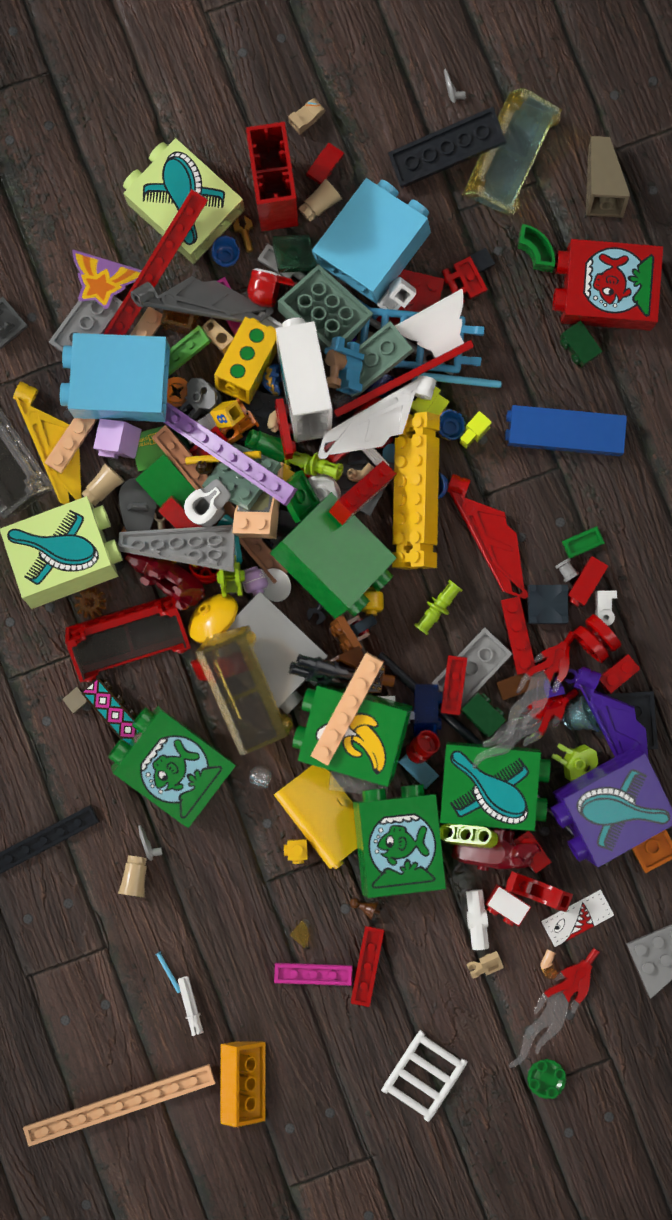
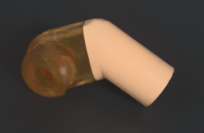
M547 949L540 967L544 976L553 980L558 976V972L552 964L556 953Z

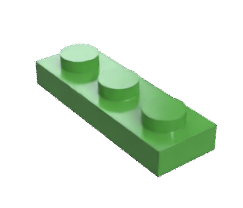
M198 325L170 348L169 376L212 342L202 326Z

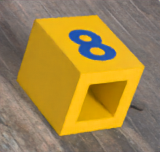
M237 400L221 402L210 411L218 428L232 427L245 417Z

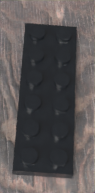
M491 107L390 151L388 154L401 188H405L502 146L507 142L495 109Z

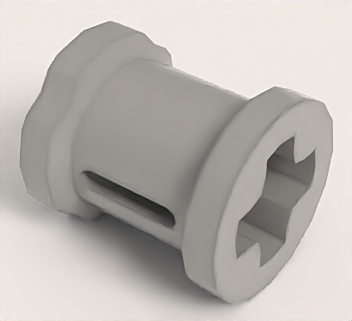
M570 558L555 566L563 575L564 582L579 575V572H576L570 563Z

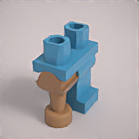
M337 336L332 338L331 347L325 348V354H327L325 363L330 366V377L326 378L327 386L329 388H336L337 391L349 395L362 392V384L359 381L364 354L359 353L360 344L348 342L347 348H345V338Z

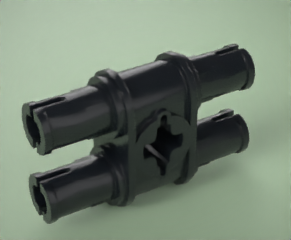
M302 654L298 655L296 663L291 662L289 669H291L289 674L304 677L308 682L321 683L323 686L334 685L343 689L347 685L345 680L351 681L355 673V669L341 666L337 661L332 662L324 660L319 656L312 658Z

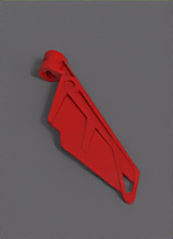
M452 474L447 492L450 493L501 590L526 599L528 592L524 589L517 533L507 525L505 512L464 498L471 480ZM510 581L523 592L521 594L512 592Z

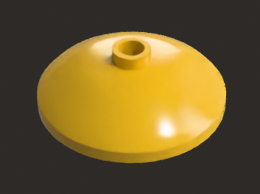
M217 594L204 600L195 609L190 618L188 626L190 637L198 643H207L223 635L236 618L238 611L236 600L229 594H227V598H223L222 594Z

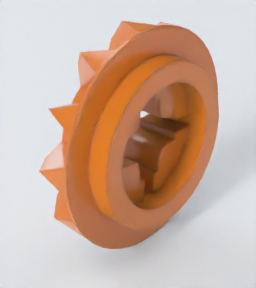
M181 377L168 379L167 402L178 408L187 401L185 397L187 396L188 382ZM172 386H174V388H176L177 390L182 389V391H180L181 398L177 397L176 395H171L174 393Z

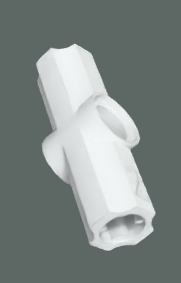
M474 889L466 891L467 922L471 933L472 950L488 949V917L484 907L483 890Z

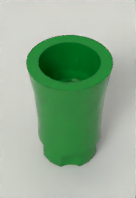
M254 429L249 431L245 441L246 447L251 448L252 451H261L262 455L280 463L284 460L281 438Z

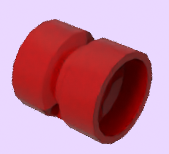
M430 730L421 731L407 745L406 754L412 762L422 764L439 750L440 740Z

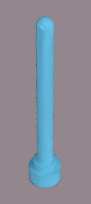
M425 372L421 374V376L434 378L437 382L492 388L502 387V382L499 380Z

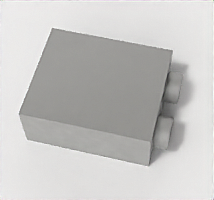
M261 592L236 616L229 629L206 647L216 658L228 656L233 652L247 650L254 668L235 676L273 713H276L281 708L287 715L303 699L297 692V689L306 681L304 677L289 674L291 662L296 663L299 654L312 658L319 656L324 660L328 658L315 643ZM309 681L313 686L317 684L316 682Z

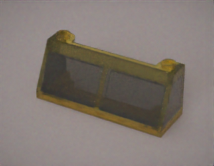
M249 625L210 635L195 652L240 755L250 753L287 737L293 728L291 718L286 714L281 715L253 649L256 635Z

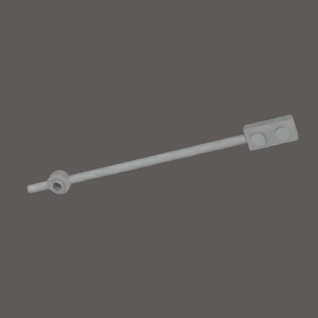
M270 244L266 245L258 257L260 263L283 277L292 278L294 276L301 281L306 276L297 270L300 263ZM371 317L369 325L380 330L381 322ZM406 339L416 354L417 345ZM424 350V363L428 362L426 360L428 356H431L433 359L435 358L431 350Z

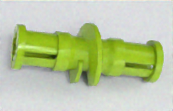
M294 452L293 459L285 460L284 458L285 464H293L303 468L306 475L316 476L319 473L331 476L334 480H339L343 473V464H334L328 460L320 459L318 457L319 452H316L313 457L306 453Z
M451 580L448 581L449 584L442 593L440 592L437 599L432 597L434 603L427 601L430 608L426 610L421 620L414 624L426 635L429 634L428 631L439 620L442 613L449 614L447 607L450 606L459 591H463Z

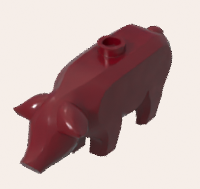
M125 552L124 560L135 568L136 572L144 573L145 576L140 578L141 583L145 586L156 585L165 594L174 597L176 601L175 606L178 609L186 610L189 606L197 605L199 600L206 596L201 581L172 561Z
M495 828L494 832L498 836L496 846L493 848L454 845L452 858L462 863L478 865L477 869L489 871V867L503 870L526 868L532 863L531 859L537 852H541V848L535 843H522L515 846L513 840L514 831ZM471 832L467 833L466 840L470 838Z

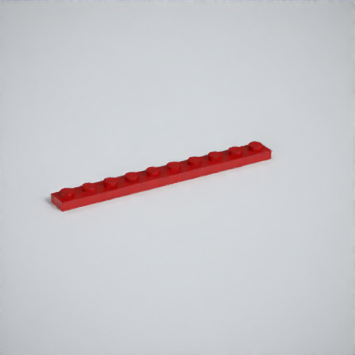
M191 189L103 334H127L142 310V307L134 303L131 291L146 282L151 283L154 288L156 287L209 201L207 198Z

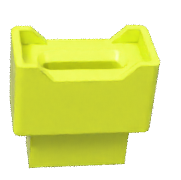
M435 386L432 399L424 400L417 397L412 402L410 411L413 413L430 412L439 415L450 401L440 395L441 390Z
M479 411L466 425L465 433L460 438L461 441L459 443L467 449L474 440L478 442L487 433L492 422Z

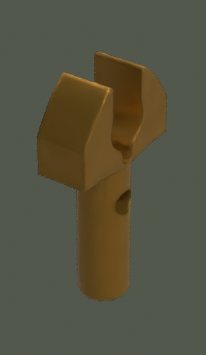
M244 216L245 229L239 225L238 218L233 226L235 233L239 232L242 234L246 252L249 253L253 251L249 235L250 229H253V224L248 217Z

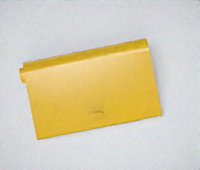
M312 765L274 794L275 798L329 869L332 867L335 870L344 864L342 860L357 849L353 802L328 769Z

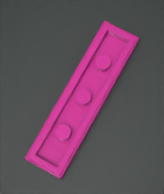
M275 963L274 983L352 986V965Z

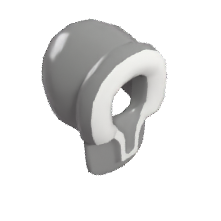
M215 479L205 488L195 490L188 496L184 504L185 514L193 523L199 526H213L223 516L225 512L223 506L230 499L231 494L220 480Z

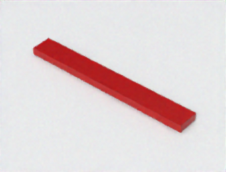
M469 340L342 405L332 412L335 417H339L473 348L474 345Z

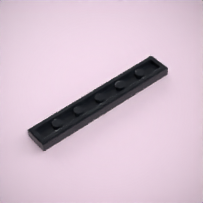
M92 805L0 852V874L99 823L100 821Z

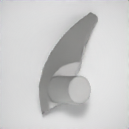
M444 69L450 100L455 103L456 99H465V91H456L448 71Z
M139 825V835L145 854L152 861L153 856L162 855L161 847L151 848V843L147 839L145 831Z

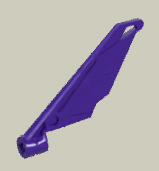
M582 667L576 685L580 687L614 757L630 748H634L645 753L648 758L646 728L636 719L635 707L595 691L601 674Z

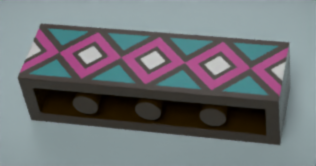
M98 679L82 695L116 735L130 743L138 730L132 727L137 714L131 708L128 710L123 705L126 703L119 694L115 695L111 691L113 687L106 679L104 681Z

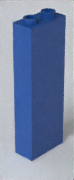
M512 405L511 410H507L506 422H509V429L505 430V440L508 441L507 446L622 456L624 454L627 416Z

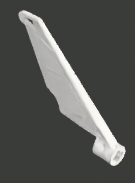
M419 375L416 380L327 431L323 436L318 457L326 459L328 455L382 447L391 436L403 434L414 395L424 400H431L437 381L434 378ZM335 441L334 444L330 447V449L325 453V443Z

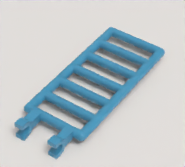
M367 307L374 316H382L381 328L389 322V317L401 318V323L419 313ZM460 316L459 319H462L460 336L463 341L464 334L484 335V327L466 326L465 317ZM370 319L361 329L360 345L368 339ZM417 345L416 362L403 360L395 368L413 369L424 364V348ZM461 353L454 357V365L440 364L428 371L459 373L461 364L480 366L481 357L462 356Z

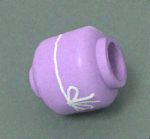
M257 566L244 570L245 582H242L245 592L253 593V596H256L259 592L264 593V588L268 586L264 570L258 569Z

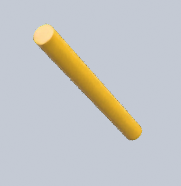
M261 451L243 452L252 459L261 458ZM212 455L185 458L187 465L197 464L199 461H202V463L204 461L206 463L221 462Z

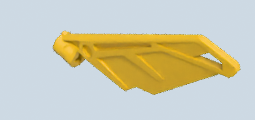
M20 381L14 392L13 399L18 404L59 502L64 505L70 503L68 492L75 500L81 499L79 448L62 474L44 463L69 424L32 407L31 405L37 396L38 389Z

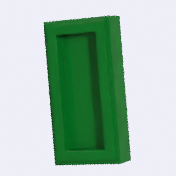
M596 526L562 541L568 558L571 559L601 546L605 542Z

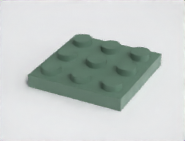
M236 443L232 445L241 452L252 451ZM262 454L261 458L253 459L275 475L282 467L280 462ZM222 462L218 463L202 485L205 488L215 479L220 480L231 494L228 501L247 510L252 508L263 493L262 489Z

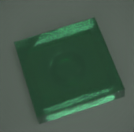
M309 234L272 237L278 273L312 271L316 267Z

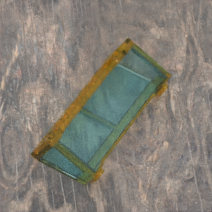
M526 88L510 91L498 116L507 143L480 155L463 192V196L506 215L516 213L521 204L518 194L549 128L559 123L562 109Z

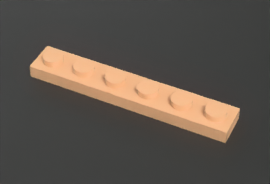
M368 652L365 654L311 754L313 758L329 765L384 661Z

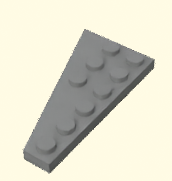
M233 525L119 532L118 548L120 552L234 572L235 534L232 533Z
M672 924L626 943L650 999L672 980Z

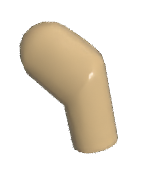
M276 410L269 415L267 423L268 428L274 433L279 431Z
M367 463L362 470L350 468L346 474L350 481L359 482L374 467Z

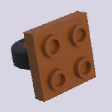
M341 615L330 623V631L335 638L339 639L341 643L340 648L344 653L357 646H360L362 649L359 641L370 635L368 629L376 625L377 621L373 615L363 620L357 615L349 621H346L345 617Z

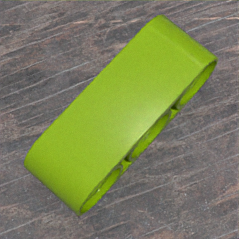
M444 824L440 827V838L453 845L493 848L498 842L497 834L486 827ZM453 830L452 836L448 838L449 832ZM471 832L470 838L466 840L467 833ZM489 833L488 840L484 842L485 835Z

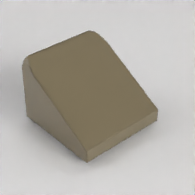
M78 687L62 699L73 714L77 713L88 703Z

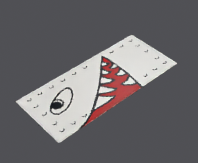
M599 890L569 906L567 913L559 911L541 922L554 947L609 919L614 914L602 891Z

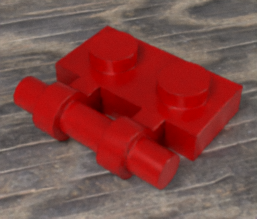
M471 256L453 265L456 272L451 274L448 268L442 271L444 282L450 287L452 294L463 289V295L467 293L471 300L488 290ZM458 278L460 279L463 287L460 289L457 287L455 283V280Z

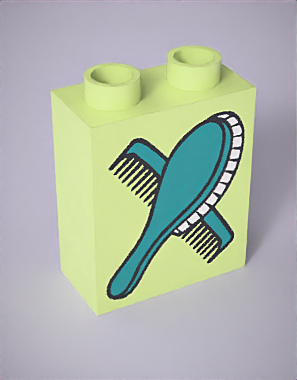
M175 138L169 145L162 142L154 148L149 156V160L152 163L143 173L137 169L126 178L123 184L126 191L123 194L127 204L162 236L191 189L207 198L209 201L178 249L192 264H195L213 245V242L245 211L243 199Z
M86 496L0 529L22 599L31 609L118 577L114 564L123 561L115 539L106 542L102 530L111 527L103 505L94 508Z

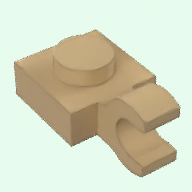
M497 951L480 958V963L472 961L467 964L469 971L475 969L470 972L472 978H477L483 973L487 976L504 968Z

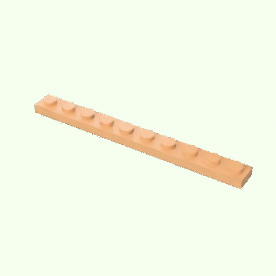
M148 307L130 335L154 336L164 321L165 316L152 307ZM74 418L44 463L62 474L98 419Z
M210 1064L26 1125L23 1127L28 1146H32L214 1085L216 1082Z

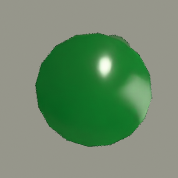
M539 1060L528 1071V1086L540 1098H556L565 1087V1071L554 1060Z

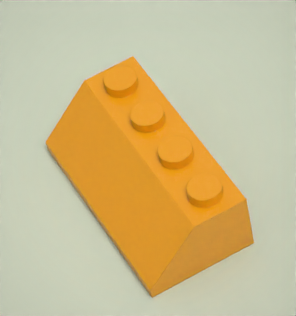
M230 1042L221 1044V1124L240 1127L265 1121V1042Z

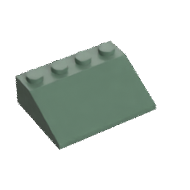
M319 264L278 300V311L287 320L303 318L305 323L315 322L320 350L324 353L325 348L331 347L332 338L337 336L345 338L344 347L346 348L347 343L354 339L373 316V313Z

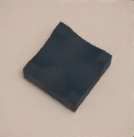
M528 585V624H568V585Z

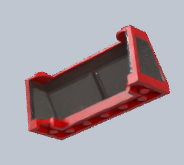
M162 597L66 627L65 643L80 683L95 680L100 671L172 649L173 652L180 654L190 649L191 645L181 610L175 606L176 601L174 597Z

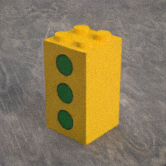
M245 316L214 374L215 389L250 404L263 380L266 368L271 365L277 353L276 328L272 326L267 327L261 324L259 320L255 318L250 319Z

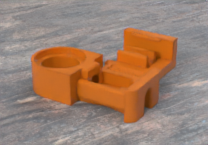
M239 398L236 400L245 417L234 426L221 429L225 437L227 431L234 430V435L231 438H227L229 444L243 437L242 433L254 425L259 426L255 416L245 408Z

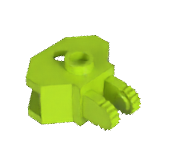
M236 555L234 559V572L220 569L217 572V582L221 585L223 598H227V593L237 592L239 597L243 596L242 582H245V571L241 570L240 562L236 563Z
M559 743L557 747L563 752H567L565 757L562 759L557 754L551 756V758L564 766L565 778L569 781L575 780L598 765L597 751L585 744L572 749Z

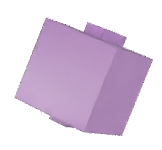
M100 419L93 448L99 451L98 455L101 457L118 459L119 455L135 459L142 429L122 420Z

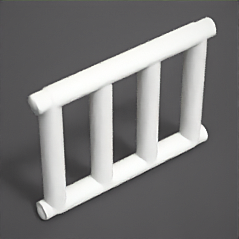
M420 1030L390 1074L381 1091L386 1094L389 1092L422 1114L427 1122H430L468 1061L458 1059L425 1037V1033ZM420 1043L456 1066L450 1076L414 1053ZM412 1060L445 1082L441 1091L437 1092L404 1070L408 1061ZM399 1076L435 1099L429 1109L393 1086Z

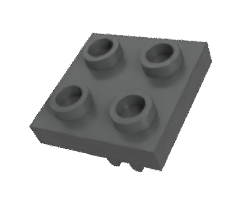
M4 297L0 298V350L28 327Z

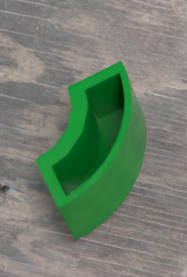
M522 224L517 249L525 251L530 256L533 262V270L552 272L555 267V255L551 243L536 228Z

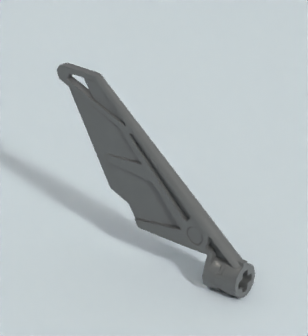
M193 276L159 296L149 282L131 291L134 303L142 308L146 306L241 323L245 316L250 319L255 318L261 322L274 312L272 307L256 305L249 298L215 280L202 282ZM266 311V314L262 317L253 314L256 312Z

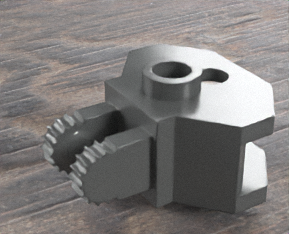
M192 378L187 383V396L185 397L187 401L179 410L186 414L193 407L194 409L188 416L195 420L201 414L210 413L211 410L223 402V397L211 383L206 382L204 379Z

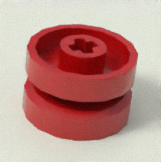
M592 614L585 620L586 627L579 626L572 633L583 649L597 662L602 663L609 657L606 649L614 652L621 646V642L598 616Z

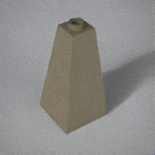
M591 136L588 147L586 216L624 217L630 192L611 138Z

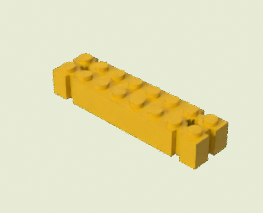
M430 412L409 414L403 434L395 438L394 472L397 474L394 477L392 545H396V552H392V554L397 559L392 563V568L405 570L437 568V553L433 552V545H437L440 438L436 437V431H440V415Z

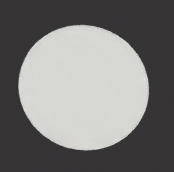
M268 569L277 582L274 584L266 575L268 586L264 588V593L262 594L274 602L285 600L291 591L289 577L280 569Z

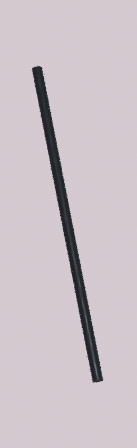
M383 652L379 654L377 658L384 661L383 665L468 743L484 744L452 714L440 713L441 704L387 655ZM538 793L537 797L544 798ZM547 801V814L556 821L551 811L553 806ZM569 825L563 828L575 838Z

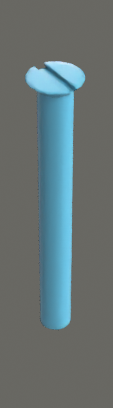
M161 951L155 955L158 957L177 993H180V987L165 962Z

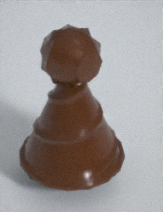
M352 898L350 901L352 908L359 907L370 920H372L374 913L377 915L380 913V911L376 910L378 902L360 903L358 898Z

